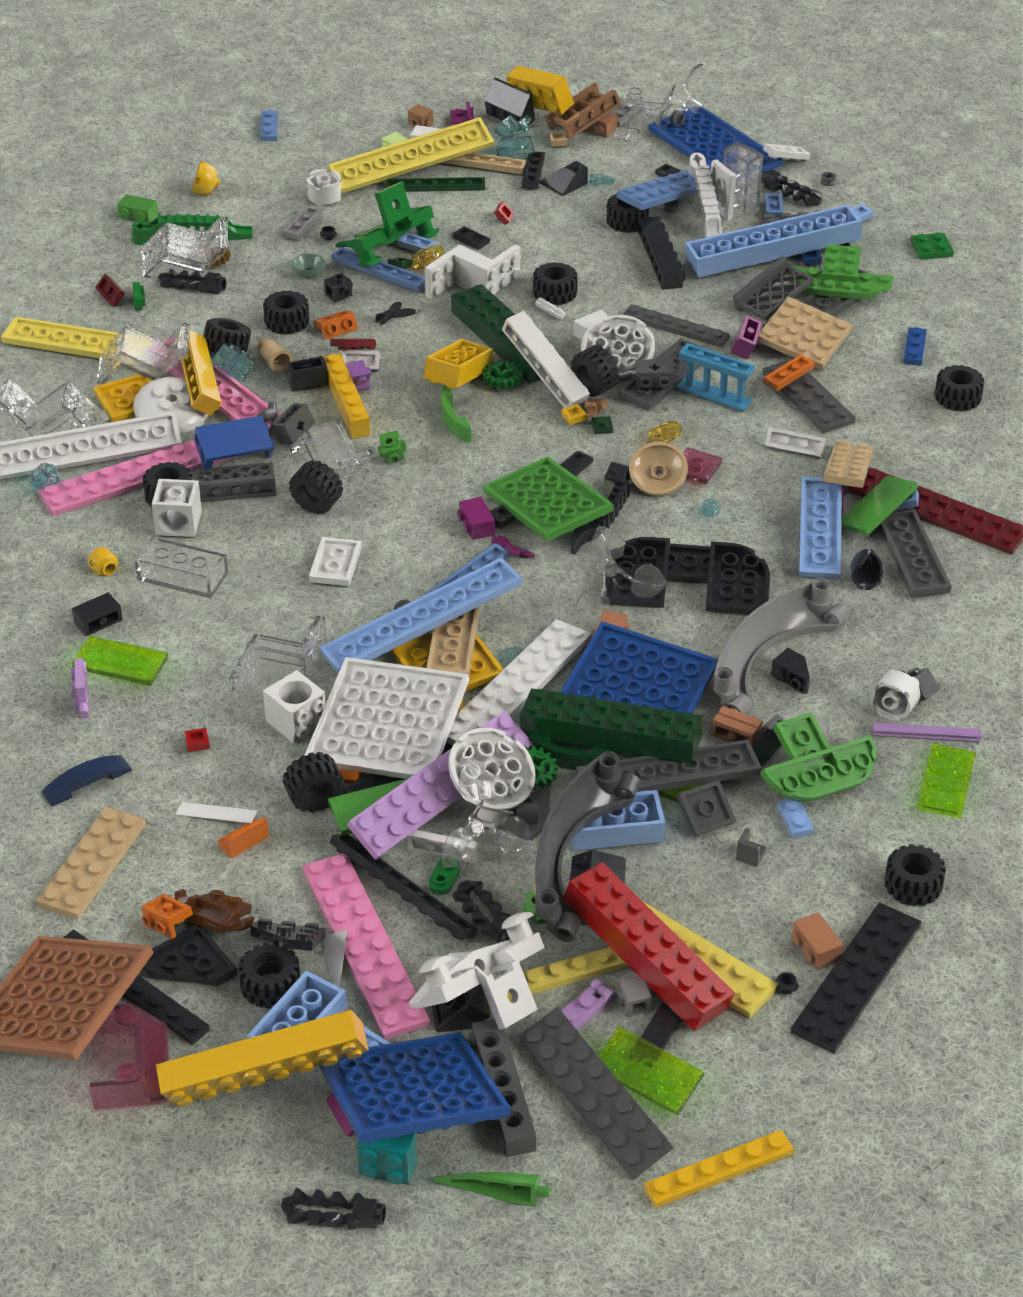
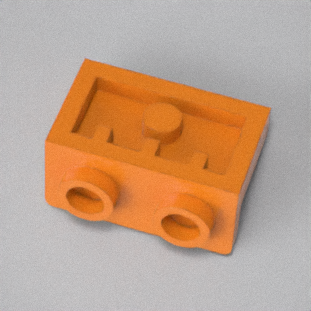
M347 310L313 320L314 327L322 329L324 339H330L357 330L354 312Z
M162 894L141 906L143 912L142 920L145 926L170 939L176 937L174 925L182 923L186 918L193 915L191 906L166 894Z

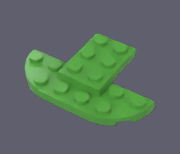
M826 244L823 270L793 266L814 277V282L805 288L803 292L819 296L870 299L877 297V294L881 292H888L894 281V276L886 274L858 273L861 247ZM788 271L787 276L793 275V273ZM796 280V283L804 282L805 280Z
M812 712L775 723L773 729L789 761L764 768L760 774L768 786L786 798L800 802L815 801L855 788L863 783L873 771L876 749L871 735L830 748Z

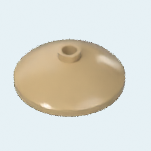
M652 442L642 446L634 453L629 464V473L633 484L640 491L648 495L662 496L674 492L684 483L688 473V464L684 453L675 445L667 442ZM658 473L663 474L662 476H656Z

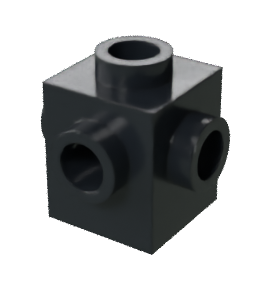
M343 273L324 280L325 295L334 303L352 296L353 283Z

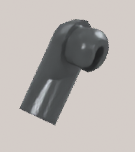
M269 402L268 408L262 410L258 416H262L264 422L275 420L278 415L277 404Z

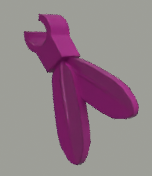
M498 535V537L492 536V544L496 543L506 548L512 555L535 556V554L528 550L510 544V541L501 535Z

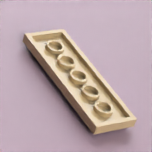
M848 441L835 442L824 473L823 482L863 488L874 447H870V445L865 443L853 445Z
M481 605L433 629L427 669L463 673L470 676Z
M105 806L36 900L37 906L78 920L145 827L146 820Z

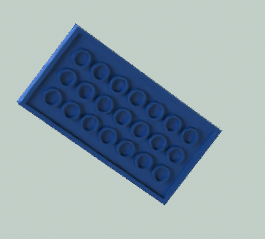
M700 105L681 111L685 114V121L681 126L672 124L669 121L670 116L649 124L648 127L649 131L689 158L693 153L704 155L706 165H709L710 169L711 162L717 159L736 174V185L763 174L765 170L769 171L783 165L784 159L781 157L777 159L769 157L768 153L763 150L764 146Z

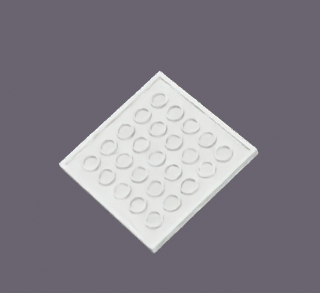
M345 657L305 756L311 752H314V754L322 752L323 755H330L338 768L408 779L441 756L467 688L469 676L463 673Z

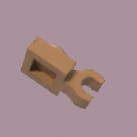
M589 399L584 403L585 410H588L587 418L596 417V413H600L608 407V399Z

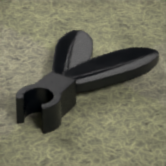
M398 301L393 303L388 311L376 314V322L381 320V325L391 320L392 317L410 316L415 314L416 310L411 308L401 309L402 303Z

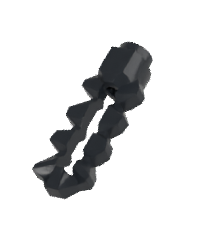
M771 169L769 171L765 170L761 175L760 182L763 183L765 188L772 190V192L781 189L784 197L793 195L795 202L802 199L806 207H809L811 204H821V192L810 189V187L800 185L797 181L788 180V177L782 176L780 172Z
M170 269L168 273H160L158 276L161 287L199 289V291L219 294L221 291H225L227 285L226 278L222 277L220 273L208 272L202 277L198 271H194L189 275L186 270L177 274L173 269Z
M465 880L459 883L457 890L453 893L454 901L463 902L462 911L466 914L473 912L471 920L473 924H482L481 934L492 936L496 943L510 940L507 930L502 929V924L511 915L502 912V905L499 902L493 901V894L490 891L483 890V882ZM471 890L474 891L476 896H479L480 901L485 907H488L490 913L495 917L492 924L480 911L478 905H475L469 896Z
M295 1188L293 1195L283 1198L281 1203V1209L287 1216L289 1224H297L307 1220L309 1226L326 1222L327 1227L334 1228L346 1222L348 1229L354 1230L359 1227L377 1228L378 1225L384 1224L386 1218L385 1204L379 1203L377 1199L364 1198L360 1193H355L348 1202L340 1191L333 1192L331 1197L327 1199L321 1190L316 1189L313 1195L309 1197L300 1188ZM305 1204L307 1206L321 1205L325 1208L331 1206L344 1207L348 1210L352 1208L353 1213L343 1215L340 1212L331 1211L325 1213L319 1210L303 1211L302 1209H297L296 1206Z

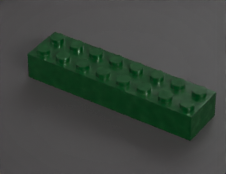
M482 284L451 295V312L486 345L494 349L493 351L504 361L508 360L509 363L515 362V366L520 365V369H523V379L527 383L531 384L541 380L502 330L506 319L516 315Z
M531 688L519 714L520 728L527 737L531 733L550 737L552 741L685 763H693L702 738V715Z

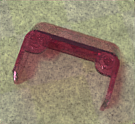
M134 1004L116 1005L95 1034L135 1031L136 1062L120 1065L115 1072V1080L90 1083L94 1111L158 1105L168 1100L160 1092L156 1064L169 1061L168 1027L165 1022Z

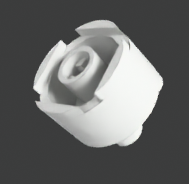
M327 169L312 171L309 177H307L308 199L316 203L317 206L339 202L342 195L340 174L332 170V173L327 172Z
M889 670L871 691L870 703L877 709L876 713L883 718L891 721H899L902 718H906L920 699L919 681L904 672Z

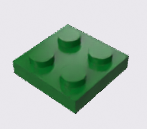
M936 232L934 234L911 235L910 241L920 260L954 256V250L945 233Z

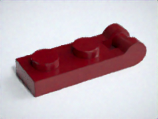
M369 338L330 339V346L338 347V350H360L364 348L374 350L376 348V340Z

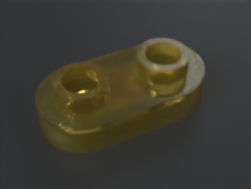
M437 244L421 249L412 256V264L418 269H423L445 254L444 249Z
M667 421L649 430L648 442H669L681 435L682 425L677 421Z

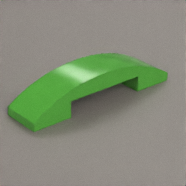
M443 385L441 390V413L443 420L453 434L466 442H471V426L465 416L457 418L453 410V394L446 385Z

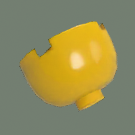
M200 161L191 193L205 196L212 193L214 188L217 189L220 179L217 178L216 168L209 163Z

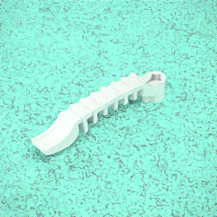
M693 153L690 156L688 171L695 178L694 181L697 183L696 189L699 190L698 197H700V204H702L701 212L704 213L702 221L704 222L705 238L722 234L720 209H718L717 195L714 192L715 187L713 186V179H711V172H709L710 167L706 165L704 155Z

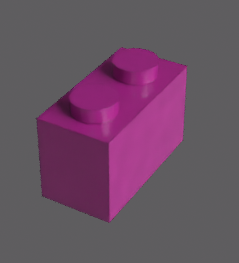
M746 315L737 330L731 353L748 359L756 346L763 322Z
M482 496L459 501L457 518L459 522H463L464 531L466 534L469 533L472 540L495 535V520Z

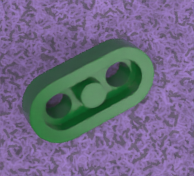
M132 282L135 311L142 310V306H145L144 285H140V282Z
M446 856L438 861L429 879V889L432 893L446 895L452 890L460 873V862L457 858Z

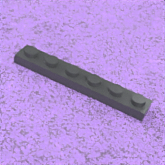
M631 304L623 313V315L641 320L647 326L721 348L730 336V333L720 329L707 327L703 324L666 315L638 305Z

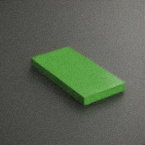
M886 476L841 518V529L869 535L918 489L917 483Z
M407 779L328 798L329 807L341 835L352 834L353 832L346 824Z

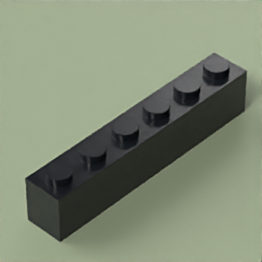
M659 216L639 218L638 233L661 289L683 288V281L686 280L685 271L681 269V262L677 260V252L673 250V243L669 241V234L665 232L664 223L661 222Z

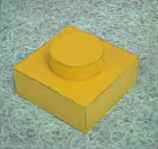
M579 404L561 409V415L569 425L587 420V414Z

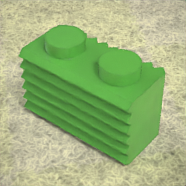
M125 194L124 198L122 197L121 201L117 204L119 218L122 217L138 222H151L158 214L157 201Z

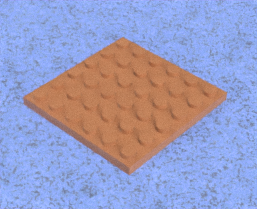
M37 936L0 985V1051L77 1060L154 953L150 945Z

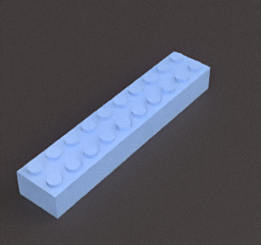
M848 204L685 242L686 262L697 278L720 274L729 270H738L746 266L771 262L779 259L781 256L788 258L797 254L826 248V244L839 245L862 239V221Z

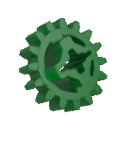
M499 360L498 363L492 361V365L487 364L486 368H483V381H485V385H490L491 389L497 387L498 391L501 388L505 391L509 387L514 389V385L519 386L520 382L523 381V369H520V365L515 366V362L509 363L508 360Z
M532 745L531 750L524 746L530 754L535 767L533 790H536L537 786L541 789H545L546 785L551 786L558 774L559 766L555 765L556 758H550L551 752L545 754L542 747L536 750L535 746Z

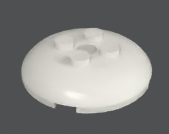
M612 315L605 317L603 321L596 325L594 323L585 332L581 343V351L593 345H600L607 349L617 363L619 378L635 375V360L652 359L655 351L653 333L646 327L644 322L627 315Z
M163 377L153 380L139 390L134 400V414L136 418L174 411L180 435L195 430V427L202 426L204 420L209 416L192 408L184 378Z
M477 728L460 736L450 751L448 766L454 786L466 800L486 810L500 811L497 808L509 810L519 806L527 799L535 784V767L530 754L518 740L515 742L506 736V732L493 728Z

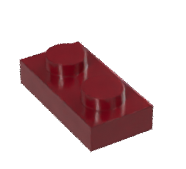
M104 274L95 286V289L114 307L118 305L125 295V292L107 274Z

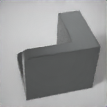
M745 828L737 842L736 860L758 867L766 853V847L749 841L750 829Z

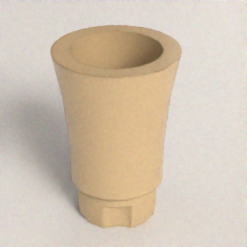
M263 338L259 341L257 350L268 363L270 369L276 374L284 372V365L287 362L293 361L292 354L271 339Z

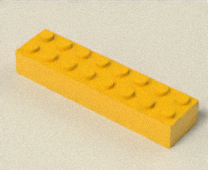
M347 1010L156 1064L161 1094L173 1104L185 1107L191 1105L194 1100L201 1098L202 1100H210L217 1097L219 1093H235L244 1086L263 1085L265 1080L273 1078L276 1080L285 1079L290 1076V1073L298 1071L299 1073L310 1072L315 1066L322 1064L323 1066L335 1065L338 1063V1060L344 1058L356 1059L361 1057L362 1053L369 1052L363 1022L352 1010Z

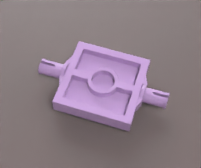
M83 658L74 659L75 668H71L72 681H75L71 683L72 695L77 696V698H74L75 711H79L80 719L89 718L88 686L86 680L88 672Z

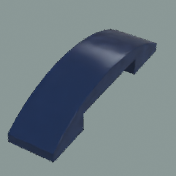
M121 755L95 758L81 763L58 776L42 790V794L53 807L71 799V792L107 776H110L113 780L132 771V768Z

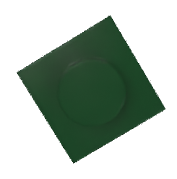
M396 257L388 259V264L405 269L412 267V260Z
M610 416L591 418L594 434L613 433Z

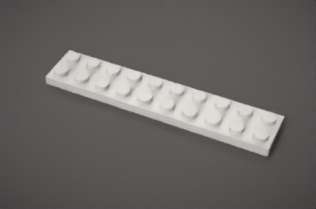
M175 412L0 442V480L39 473L37 472L38 467L40 468V473L152 453L178 444L182 445Z
M556 619L456 715L446 743L453 746L464 733L481 728L504 710L513 718L523 708L531 688L542 689L590 642L592 633Z

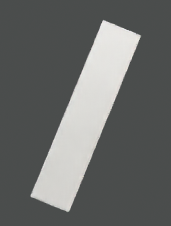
M182 802L176 815L252 823L257 810Z

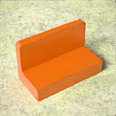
M265 817L259 820L254 819L252 823H247L220 838L218 845L231 858L237 856L269 837L267 819Z

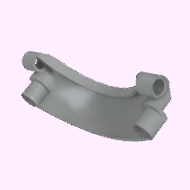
M817 578L785 591L758 607L741 622L725 644L714 672L713 690L721 696V706L736 709L738 712L746 714L755 705L749 691V675L756 661L767 650L782 641L796 636L832 632L849 618L850 611L844 604L837 603L833 606L834 597L830 595L831 583L829 580Z

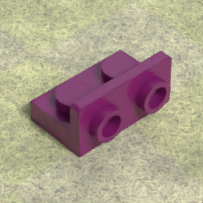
M469 101L466 102V110H450L451 125L475 119L473 107H470Z

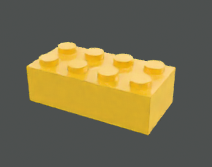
M519 65L506 75L509 84L532 93L534 108L562 115L574 104L565 76Z
M459 339L426 357L423 378L430 380L434 384L446 385L449 389H457L483 374V368H486L487 364L491 365L494 349Z

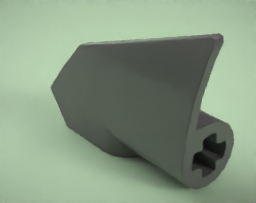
M551 787L531 792L523 803L512 808V811H514V814L512 813V820L517 836L530 841L542 831L548 816Z

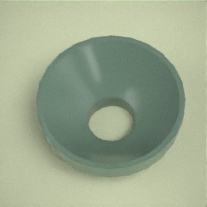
M311 253L301 254L295 257L292 262L294 272L308 279L319 275L324 270L325 265L324 259L321 256Z

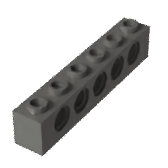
M495 1019L472 1023V1033L468 1034L470 1047L475 1048L476 1056L511 1107L510 1116L491 1120L493 1128L498 1127L499 1133L496 1134L499 1149L504 1148L506 1157L535 1152L536 1133L505 1030H499Z

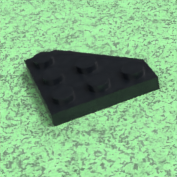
M258 919V922L255 921L252 924L250 935L259 937L262 934L264 935L263 940L273 944H278V941L283 942L282 947L287 949L313 951L324 939L325 928H319V924L306 923L305 926H298L293 921H282L281 924L272 923L271 919Z
M195 925L178 934L175 938L152 948L154 953L143 967L151 978L218 985L238 974L234 963L200 925Z

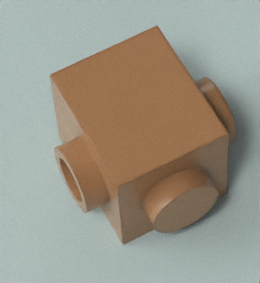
M419 104L408 110L409 125L414 127L416 125L430 127L433 124V110Z

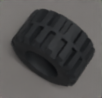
M617 193L608 198L606 222L610 228L616 231L637 232L639 218L649 217L650 208L640 210L617 198Z
M553 262L540 265L533 272L534 297L537 300L538 298H543L553 305L567 304L568 301H573L577 296V271L564 263Z
M289 290L275 292L265 298L263 302L264 322L270 331H276L278 334H294L295 331L300 332L309 324V304L305 295Z
M212 318L206 321L203 337L206 338L209 351L223 356L239 357L247 353L251 330L246 325L232 319Z
M593 345L583 350L571 360V370L576 374L580 382L586 386L591 397L603 394L615 387L619 382V369L616 361L608 350L600 345Z
M952 365L951 367L947 366L945 369H941L936 380L934 395L936 401L940 405H944L945 408H951L954 411L955 409L959 411L966 409L968 411L971 408H976L982 400L983 375L978 370L964 365Z
M310 460L305 462L291 477L289 491L292 492V498L295 499V502L302 509L319 515L320 513L325 514L342 496L343 483L339 480L340 477L334 472L333 468H329L325 463L322 464L321 461L315 462Z
M178 462L158 463V465L151 466V469H147L146 473L143 474L145 500L152 507L159 479L193 480L192 472L184 464H179Z
M311 752L306 756H300L298 760L292 761V765H289L286 768L287 772L283 774V785L293 805L303 812L307 810L314 812L315 810L329 807L328 798L342 795V789L345 788L344 778L334 759L328 754L323 755L322 752H317L316 754Z
M909 844L908 847L905 845L900 846L899 849L893 850L892 854L888 857L884 879L885 888H887L889 895L893 894V898L896 901L901 899L902 904L906 905L909 902L911 906H916L917 903L924 906L927 901L931 904L935 901V898L938 899L943 889L946 873L945 861L940 858L938 852L934 853L933 849L929 847L924 848V845L914 846V844Z
M263 943V946H254V950H248L245 952L246 956L241 957L238 966L242 995L244 998H247L250 1004L255 1002L256 1007L261 1008L262 1005H266V1008L271 1009V1005H275L300 978L299 959L295 956L293 950L280 947L279 944L269 945V943ZM270 973L277 974V975L271 976V977H264V976H263V975H265V974H270Z

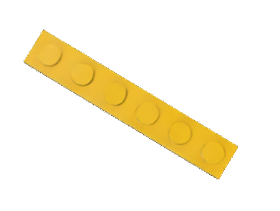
M779 1130L645 1182L644 1190L655 1208H658L793 1154L794 1148L783 1131Z

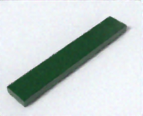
M485 177L392 178L385 180V188L403 182L406 192L485 190Z

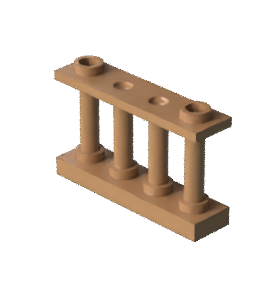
M594 82L572 97L574 104L562 115L550 112L544 117L550 130L561 125L565 130L566 136L571 139L620 106L621 103L616 90L612 89L605 95L600 94L597 83Z

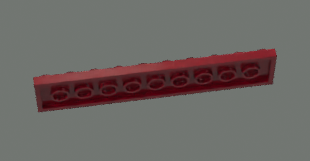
M869 467L863 488L849 486L848 492L864 498L886 476H895ZM918 486V506L911 509L916 510L920 520L1011 555L1022 543L1023 525Z

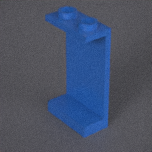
M262 416L195 427L193 435L204 470L212 469L213 461L217 459L264 451L266 457L269 458L271 457L272 450L275 448L274 441L268 434V425L266 422L264 423Z

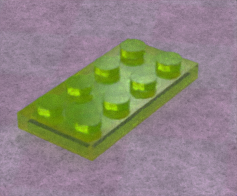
M89 635L74 659L83 658V661L86 662V670L89 673L152 686L168 659V653Z
M932 743L917 810L962 819L976 752Z
M620 1026L617 1027L598 1055L624 1087L677 1116L704 1077V1071Z

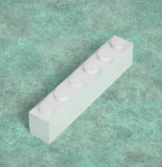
M524 311L507 318L502 328L503 332L564 408L576 404L583 405L590 395L588 389L580 382L576 374L568 367L565 360L560 357L554 346L548 342L543 332L536 327L532 319Z

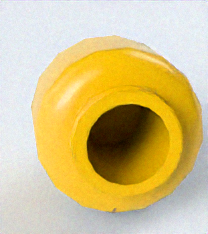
M99 547L90 553L88 565L98 576H110L117 569L118 559L106 547Z

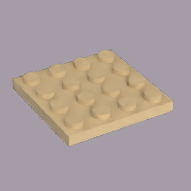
M787 297L760 331L757 342L793 358L801 354L814 361L815 368L822 370L852 331L853 325L796 299Z

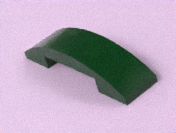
M531 733L529 735V739L536 750L542 747L545 754L551 752L550 758H556L555 765L576 771V767L590 764L604 752L609 751L616 754L615 751L594 747L592 753L552 745V738Z

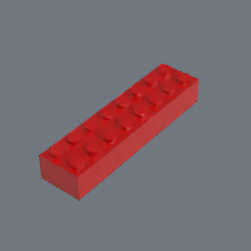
M603 862L570 880L562 900L694 1032L727 1010L735 992Z

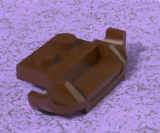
M186 890L175 891L176 900L191 906L193 915L185 920L217 933L243 931L250 928L254 923L255 917L253 916L244 918L243 922L239 920L240 917L250 914L252 907L251 904L244 902L242 898L228 896L221 890H211L210 893L201 896L194 895L189 898L187 897Z

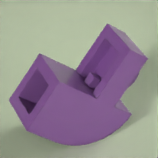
M364 360L345 363L357 391L371 388L369 382L371 371L370 367H365Z

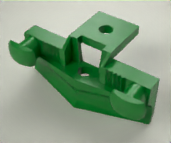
M400 182L374 193L383 224L354 235L352 240L339 241L335 246L336 248L350 247L357 253L360 262L357 264L359 267H371L381 260V256H375L373 247L393 243L415 227L418 236L424 238L435 236L439 232V228H433L431 219L434 218L431 206L410 208L403 182Z

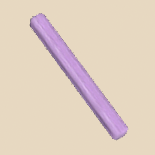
M873 723L872 735L975 742L981 741L982 737L981 729L891 723Z

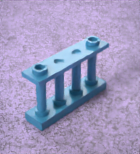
M687 343L681 349L679 359L687 361V374L677 385V389L742 412L752 403L751 398L744 396L745 381L755 372V365ZM695 364L704 367L703 382L694 379ZM711 370L721 373L720 388L710 385ZM728 375L738 379L737 394L727 391Z

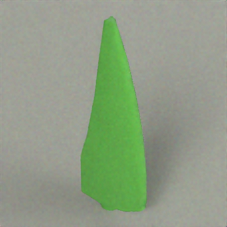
M475 1172L434 1177V1182L513 1204L535 1206L537 1196H550V1187L540 1186L541 1176L537 1174Z

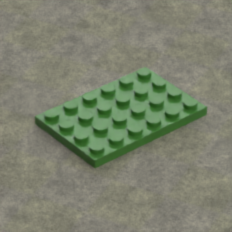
M548 456L483 485V492L499 505L506 507L513 516L546 541L553 540L562 534L571 532L577 527L588 524L590 521L614 511L613 503Z

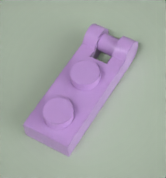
M595 979L588 989L561 1011L576 1030H579L616 998V992L611 988L607 989L601 980ZM597 994H599V995H601L602 997H600L599 999H597L595 996H596Z

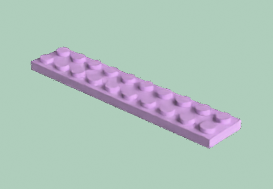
M506 710L481 727L506 732V736L515 742L518 740L527 748L533 745ZM451 749L346 824L375 860L463 797L454 786L450 777L448 761Z

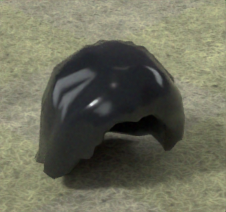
M863 549L855 554L850 566L852 582L861 590H871L880 585L884 578L881 558L872 549Z

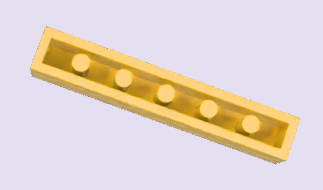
M186 329L177 341L191 406L211 416L215 410L219 409L221 399L206 338Z
M341 354L323 356L328 370V386L351 438L370 436V418Z

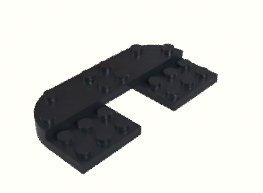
M638 537L625 541V545L619 549L615 548L609 555L606 563L602 603L664 608L667 580L708 583L705 611L751 614L758 607L769 601L770 571L764 558L760 559L755 554V550L737 543L711 541V546L671 544L670 538Z

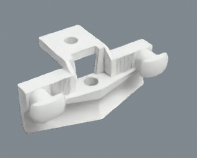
M519 912L508 917L503 922L502 929L507 930L510 940L470 952L449 953L448 956H437L426 961L420 967L419 974L424 973L427 981L408 1002L410 1007L419 1009L446 1003L481 984L499 1030L509 1027L538 1010L519 963L545 948L539 932L533 933L527 920L534 916V914L531 912ZM507 969L506 973L498 976L495 979L491 974L494 972ZM508 991L511 993L512 996L511 1002L508 1000L507 997Z

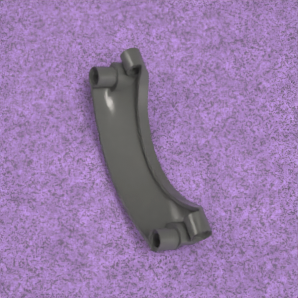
M613 752L602 753L573 778L552 806L540 835L534 872L535 912L539 918L547 921L546 929L563 942L573 941L582 921L562 900L565 893L561 876L564 854L574 837L589 823L603 815L629 806L633 802L640 786V779L636 775L631 773H624L622 775L621 768L618 767L619 757Z

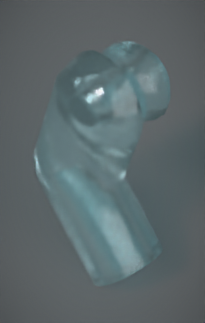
M593 173L589 177L590 183L593 185L607 184L612 186L615 182V178L601 173Z

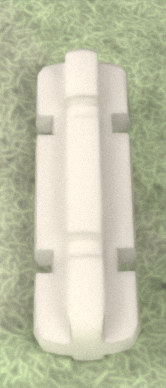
M538 298L535 302L537 307L559 320H563L566 315L563 310L545 301L543 298Z

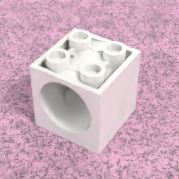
M158 480L152 501L155 535L196 536L202 513L199 481Z
M298 670L263 690L266 722L292 743L304 739L316 729L326 705L325 692Z

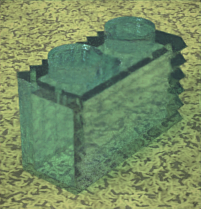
M223 344L212 360V363L219 369L240 381H245V378H247V375L255 366V363L250 360L252 356L245 351L239 353L241 350L233 344L230 347Z

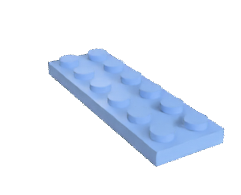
M802 477L799 577L840 579L842 485L823 482V478Z

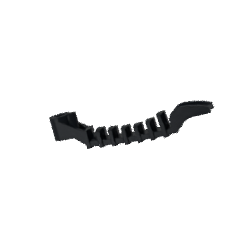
M616 462L610 463L605 474V480L615 484L607 500L613 503L614 511L574 529L571 538L572 554L575 555L584 544L597 541L601 536H604L605 531L610 528V524L619 515V511L623 509V504L626 503L627 497L630 496V482H628L630 479L629 466Z

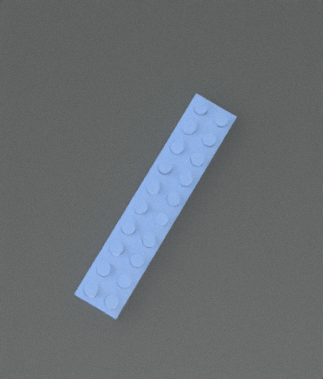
M501 557L319 647L320 652L339 674L345 657L372 660L523 584L522 577Z

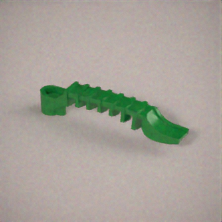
M158 214V217L151 222H135L132 224V242L136 245L152 242L154 235L161 234L162 227H166V232L170 233L173 226H175L176 232H180L181 226H185L186 232L190 231L191 226H194L196 232H199L200 227H204L205 234H209L210 227H214V237L218 236L219 228H223V236L228 240L252 238V226L236 225L229 221L227 217H220L219 215L167 214V216H161V214Z

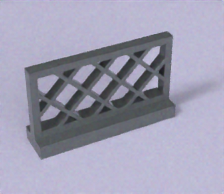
M781 256L733 295L734 308L738 311L744 309L766 321L775 314L787 297H796L812 284L814 277L787 264V259ZM788 271L793 273V275L785 276ZM794 280V283L783 285V281ZM796 280H805L804 282L796 283ZM776 282H781V285L772 286ZM794 289L792 292L784 293V290ZM782 290V293L771 294V291ZM764 292H769V295L760 296ZM774 299H782L780 302L772 303ZM769 300L770 302L766 304H759V301ZM751 302H757V305H749V304H750ZM761 309H770L765 314L759 311Z
M273 462L214 467L206 470L204 468L195 469L196 481H199L201 503L276 496Z

